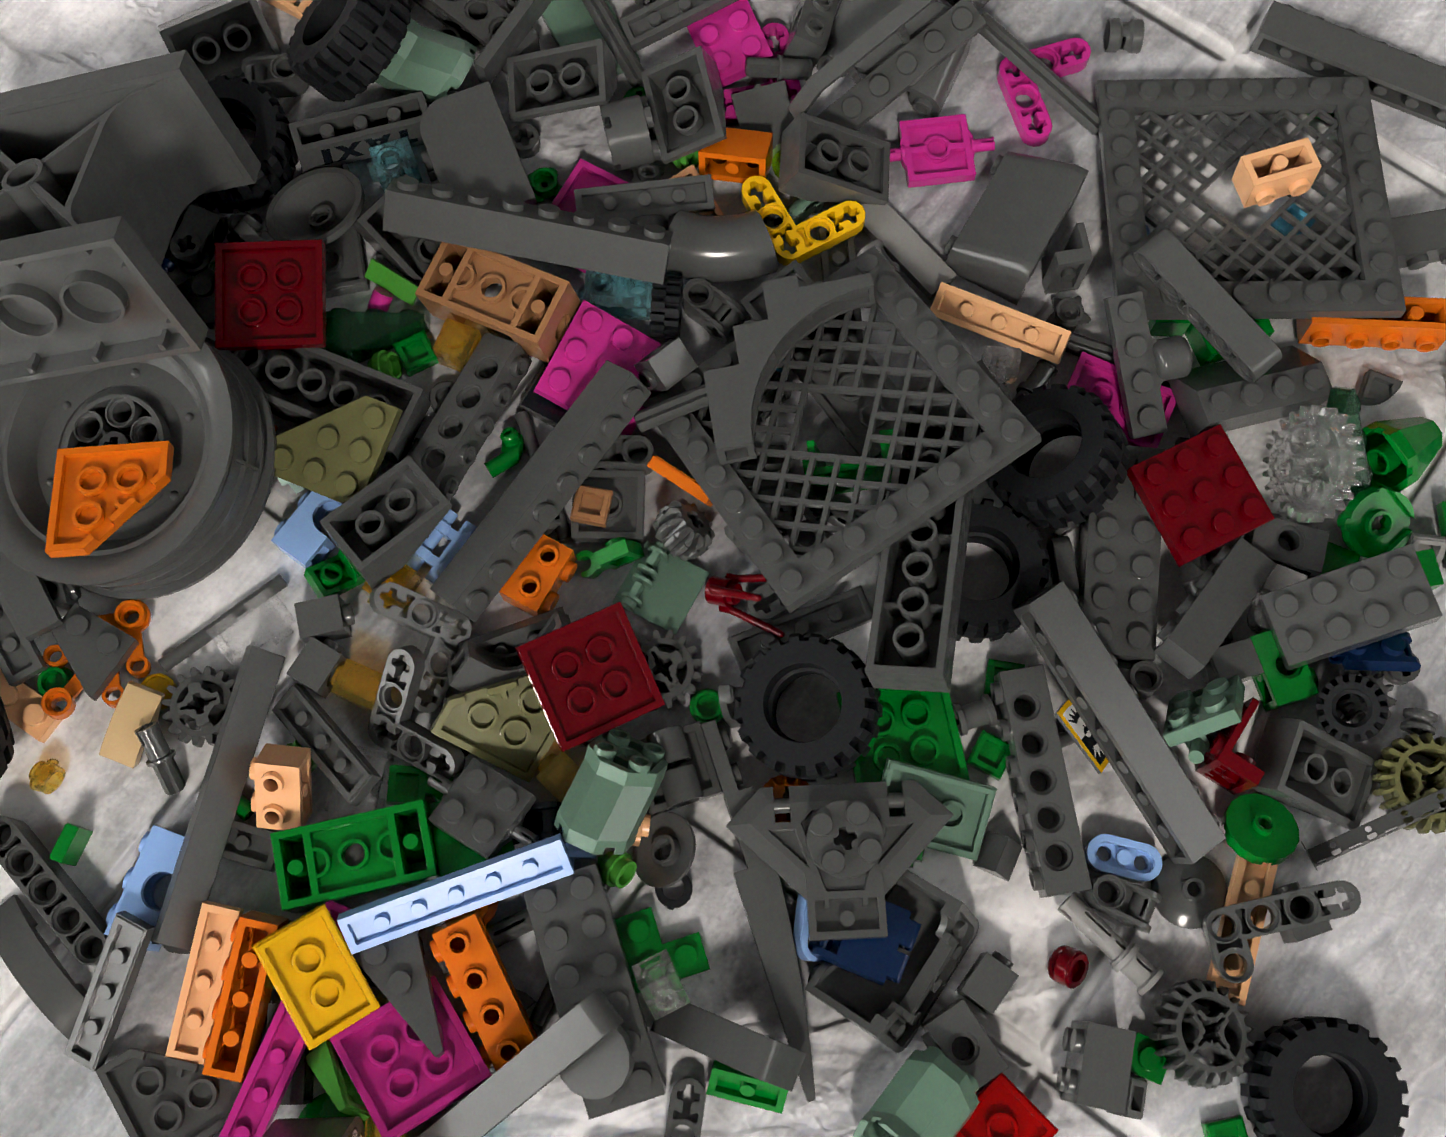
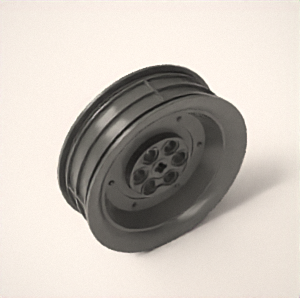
M206 337L202 350L197 352L0 386V551L16 565L38 577L57 583L77 585L88 591L117 599L142 600L167 596L187 589L207 578L225 564L246 541L264 510L274 479L275 425L270 405L255 375L230 350H218L215 348V341ZM167 440L171 442L174 446L171 482L96 550L86 556L51 558L45 553L57 449Z

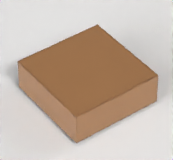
M581 485L575 493L570 520L606 528L614 495L613 491Z

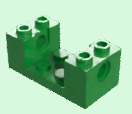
M421 799L270 833L282 911L299 914L311 911L329 901L400 885L411 888L439 878L440 873L432 824L428 820L430 817L429 803ZM360 844L365 852L363 861L356 866L348 865L345 860L346 850L351 845Z

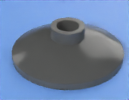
M663 812L651 817L648 837H641L639 847L633 846L632 856L633 861L637 865L636 873L645 884L655 888H667L679 882L687 874L694 860L696 851L694 831L690 823L676 813Z
M1204 856L1194 864H1173L1168 857L1162 861V869L1159 875L1151 881V890L1162 895V902L1157 903L1155 907L1168 922L1185 929L1202 928L1204 916L1209 911L1224 907L1227 884L1220 869ZM1190 882L1195 883L1199 888V893L1196 897L1191 896L1187 891V886ZM1221 914L1215 916V918L1212 920V923H1213Z

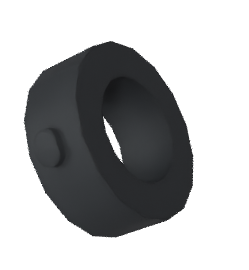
M687 875L681 879L685 886L684 894L676 900L668 899L663 893V888H655L658 900L664 906H667V909L674 910V908H679L690 900L693 891L692 883Z

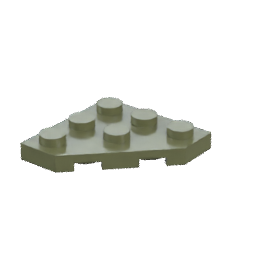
M364 396L277 435L274 476L342 504L375 480L403 410L372 397Z
M527 674L449 696L430 728L432 734L528 783L532 780L555 741L553 732Z

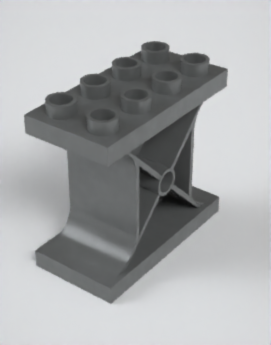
M187 50L0 93V386L202 350L208 327L161 265L177 220L183 210L201 194L256 183L261 163Z

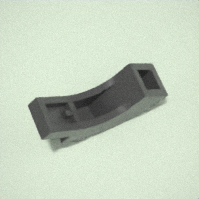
M556 609L536 638L571 623L569 615ZM468 640L464 642L446 668L449 686L461 692L527 674L517 651L506 654L493 653Z

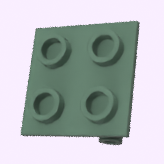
M646 541L642 548L645 557L634 562L612 602L620 601L624 609L666 631L672 630L673 634L676 635L710 573L688 561H683L678 556L673 557L671 552L667 551V548H663L664 544L662 542L655 541L653 544Z

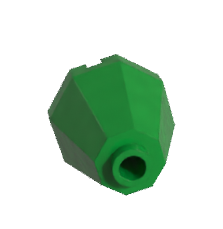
M1424 417L1375 421L1349 439V448L1354 446V454L1349 456V465L1366 489L1369 486L1378 485L1401 492L1418 481L1442 447V432L1433 420Z

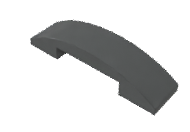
M13 895L0 905V956L34 1004L69 1040L87 991L82 984L75 983L36 930L35 926L38 925L36 920L17 895Z

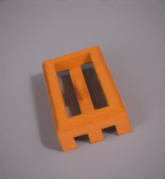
M653 455L647 464L649 468L704 504L712 507L713 504L696 480L659 456Z

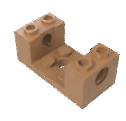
M441 242L415 292V295L432 316L461 328L466 319L510 336L514 342H517L527 355L547 363L551 360L581 305V301L572 285L565 279L496 252ZM498 283L502 285V289L497 296H485V291L491 284Z

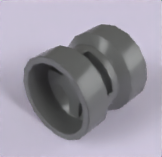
M1108 18L1104 32V51L1115 53L1122 49L1128 53H1140L1144 39V20L1131 19L1129 22H1122L1119 18Z

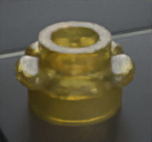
M54 758L48 759L47 762H37L29 772L30 788L33 791H41L44 794L53 793L62 784L66 774L65 769L58 765L59 761Z

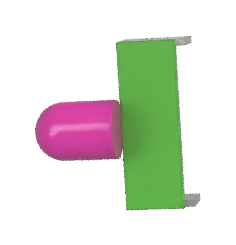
M382 254L374 255V258H371L364 276L380 286L374 288L367 305L369 315L375 319H381L386 316L394 295L411 306L421 304V301L415 295L418 285L382 264L381 261L384 256Z

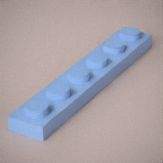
M559 833L340 913L337 923L351 954H355L574 874V866Z

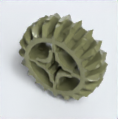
M1426 732L1421 734L1420 737L1417 733H1410L1404 739H1394L1391 743L1392 747L1383 748L1380 753L1384 759H1378L1374 763L1381 773L1372 775V780L1380 783L1381 788L1375 789L1372 794L1375 796L1383 795L1385 800L1380 804L1379 809L1386 810L1391 808L1392 811L1397 810L1446 787V737L1440 736L1434 740L1432 733ZM1411 754L1422 755L1430 758L1434 763L1424 766L1419 762L1414 763L1408 757ZM1427 776L1425 778L1427 784L1423 786L1422 782H1424V780H1421V777ZM1400 779L1403 781L1404 791L1402 789ZM1440 793L1437 795V798L1442 800L1444 795ZM1446 800L1439 803L1441 807L1446 806ZM1446 809L1410 824L1403 829L1412 830L1416 827L1419 834H1427L1430 830L1435 834L1442 833L1446 830ZM1407 810L1401 811V815L1406 816L1408 814ZM1412 816L1403 819L1404 823L1414 820Z

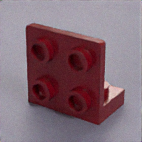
M1254 697L1243 703L1242 720L1240 723L1218 731L1214 740L1210 741V747L1205 752L1204 760L1195 770L1233 795L1257 786L1265 774L1264 771L1256 767L1257 763L1254 759L1241 752H1232L1233 747L1260 703Z

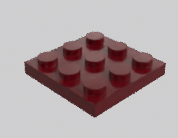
M322 239L215 243V348L220 351L326 348L325 242Z
M1221 424L1148 458L1127 470L1129 480L1179 567L1275 519Z
M620 601L515 647L562 752L665 705Z

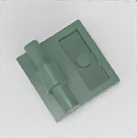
M1239 675L1228 679L1226 677L1214 679L1204 688L1194 692L1190 690L1182 691L1169 701L1162 735L1169 748L1185 743L1189 749L1188 759L1194 764H1199L1204 760L1205 752L1210 747L1211 733L1241 722L1245 686Z

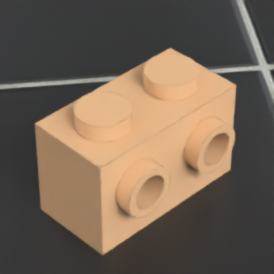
M1307 137L1241 156L1232 176V182L1244 208L1256 204L1258 206H1265L1277 198L1288 195L1295 197L1306 193L1312 187L1322 166Z
M266 743L258 757L252 759L249 769V777L251 780H254L255 785L251 798V811L256 812V828L287 830L305 826L312 814L311 748Z

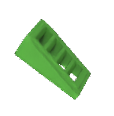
M326 1040L305 1056L309 1067L339 1112L350 1116H359L363 1121L371 1117L330 1041Z

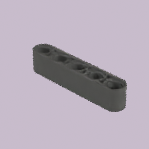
M1164 229L1160 230L1134 253L1133 257L1138 267L1244 380L1255 383L1282 359V353L1274 341L1172 233Z
M0 815V865L74 958L81 964L97 966L100 955L96 958L93 956L92 945L96 939L100 938L104 947L108 937L104 935L108 926L106 921L60 864L50 859L51 853L31 828L21 820ZM10 826V838L3 843L1 838L2 832L6 827ZM32 853L33 865L28 871H25V858ZM54 881L56 893L52 899L48 900L46 890L49 884ZM77 910L80 919L76 927L72 929L69 925V917L73 911Z

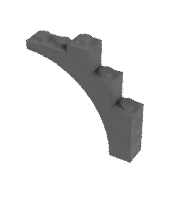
M857 273L850 274L842 279L827 282L815 281L799 287L797 275L777 276L762 282L768 319L761 321L748 320L741 325L733 326L739 364L733 366L724 364L716 366L712 370L703 371L715 447L721 465L757 458L755 436L758 410L764 391L773 373L791 349L820 325L856 308L875 304L871 273L862 275Z

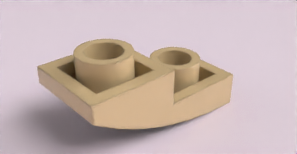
M129 681L113 713L99 755L131 768L137 766L140 763L144 749L134 731L147 723L158 720L162 707L161 703L165 694L134 681Z

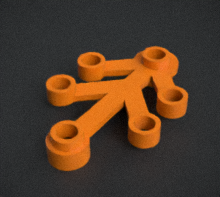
M125 600L116 607L114 613L98 615V617L139 642V645L126 662V669L132 677L141 679L146 677L151 671V663L144 654L142 632L151 622V612L148 606L140 600ZM131 614H139L137 621L127 623V619ZM57 644L48 646L43 652V659L49 667L58 668L66 666L68 660L63 652L58 661H50L53 653L62 652L60 646ZM143 661L145 663L142 670L133 671V666L136 662ZM119 671L102 693L103 701L112 708H116L124 691V688L121 686ZM76 674L73 675L64 688H52L43 695L41 699L42 710L52 719L63 720L74 712L76 708L75 699L84 689ZM118 690L121 692L117 700H109V695L113 691ZM65 700L67 702L66 707L62 711H55V706L59 701Z

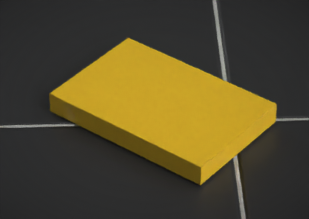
M321 904L251 945L309 1051L380 1008L376 997L325 904Z

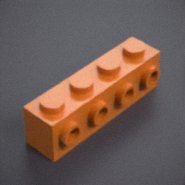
M1404 296L1406 312L1401 318L1311 317V319H1296L1298 344H1311L1314 347L1336 345L1346 346L1350 349L1379 347L1388 351L1399 348L1416 349L1419 352L1438 350L1446 340V298Z
M475 909L435 927L432 932L433 940L429 941V945L438 963L444 961L450 973V975L446 976V981L453 997L461 996L467 1009L462 1014L471 1034L475 1032L479 1034L483 1046L479 1047L482 1059L488 1069L494 1067L495 1071H498L538 1036L478 909Z
M251 910L240 916L239 919H236L230 941L233 942L231 954L226 959L221 974V980L224 981L221 996H218L212 1011V1019L215 1020L212 1034L208 1036L203 1049L202 1057L205 1059L203 1075L240 1083L246 1078L259 1049L268 1011V1003H270L273 984L251 945L287 925L289 918Z

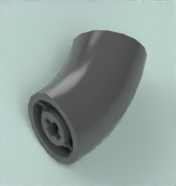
M681 209L676 213L668 228V231L673 232L667 275L682 276L686 280L703 278L709 282L721 283L758 278L778 270V261L771 237L764 221L755 209L722 216L701 215Z

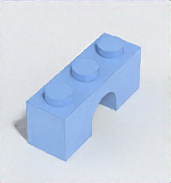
M307 491L298 501L297 509L291 517L284 519L277 526L271 541L283 553L305 569L324 561L336 546L322 533L319 521L342 505V503L313 491Z
M153 825L151 831H148L143 836L139 845L140 855L135 866L128 870L123 879L122 887L124 891L119 902L115 903L107 914L106 925L108 926L104 935L108 936L116 913L127 911L148 924L156 926L161 909L155 903L154 890L162 878L173 874L185 837L184 835ZM150 941L147 951L159 952L162 944Z

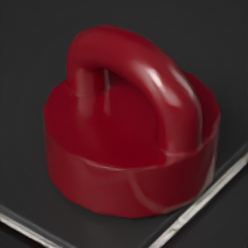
M1059 946L1054 950L1049 959L1048 975L1052 980L1065 987L1076 988L1084 981L1089 968L1087 955L1073 947Z

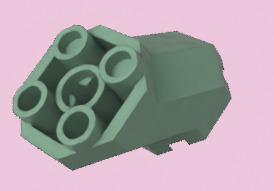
M410 19V23L407 25L408 31L400 43V49L397 54H394L389 66L379 74V78L375 82L386 89L403 95L422 91L426 103L431 104L437 99L447 96L449 90H458L476 56L474 54L478 48L466 40L424 27Z
M611 729L608 735H599L589 743L585 758L558 809L554 822L557 830L561 827L563 828L562 838L564 841L591 854L603 855L605 848H615L613 855H623L635 843L641 823L664 778L668 762L664 759L665 749L658 744L644 743L632 738L629 732L622 729Z
M929 1046L925 1051L915 1050L871 1109L860 1120L853 1137H956L979 1104L976 1096L979 1085L971 1074L964 1072L955 1065L939 1048Z

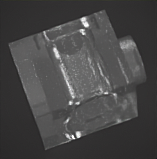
M667 949L632 966L639 990L655 1021L691 1003L682 978Z

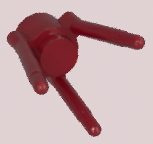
M727 573L725 577L715 575L710 577L705 587L707 603L718 605L719 612L734 615L780 638L785 636L784 631L734 607V605L739 604L741 599L761 601V595L743 591L742 586L738 583L767 582L762 574L737 575Z

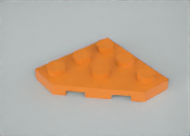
M167 440L57 449L45 553L51 558L86 556L96 550L171 482L174 446L171 442Z

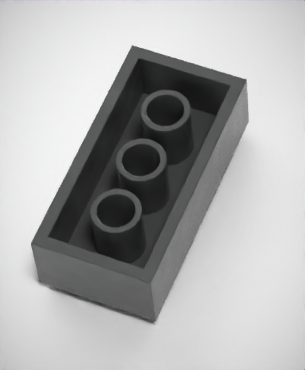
M1413 544L1260 596V605L1286 671L1437 622L1442 616Z

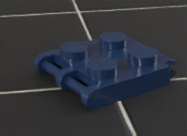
M1408 632L1328 657L1330 663L1342 664L1344 670L1414 672L1421 667L1419 658L1413 656L1410 647L1412 639Z
M885 901L887 938L834 940L830 951L826 950L829 941H821L819 946H814L812 955L883 986L886 979L899 984L909 956L897 951L899 947L910 952L912 951L921 924L909 919L911 911Z

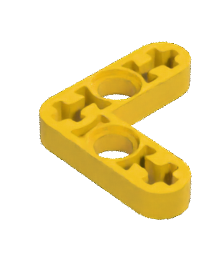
M755 175L746 179L742 185V202L747 211L757 210L762 220L770 214H777L782 218L783 222L780 226L775 228L766 226L771 237L777 261L784 266H787L794 260L801 263L857 235L864 227L866 213L864 207L856 201H844L795 225L767 178ZM752 189H756L758 192L763 191V202L765 205L762 208L758 197L751 195ZM848 213L850 217L856 216L855 223H851L849 220L843 221L844 214ZM839 224L838 232H836L835 226ZM814 227H824L829 231V236L824 240H816L810 235V231ZM785 234V239L789 246H795V253L791 254L789 250L783 251L784 242L781 237Z

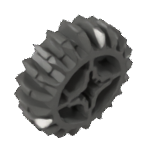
M1190 979L1186 983H1175L1171 986L1170 990L1160 994L1162 1001L1152 1006L1159 1016L1152 1017L1148 1021L1157 1027V1033H1153L1149 1038L1158 1041L1160 1047L1157 1048L1154 1054L1165 1056L1166 1060L1163 1069L1168 1071L1175 1070L1174 1079L1187 1081L1188 1086L1194 1088H1216L1218 1085H1228L1230 1082H1233L1232 1077H1239L1244 1073L1241 1065L1252 1061L1245 1052V1050L1255 1046V1044L1247 1039V1034L1254 1030V1028L1246 1026L1244 1022L1249 1012L1238 1010L1240 998L1232 997L1230 1000L1228 999L1229 988L1223 986L1216 987L1215 981ZM1195 1002L1202 1005L1210 1013L1205 1015L1200 1009L1196 1010L1191 1003ZM1199 1052L1202 1057L1207 1056L1212 1063L1206 1065L1197 1060L1193 1054Z

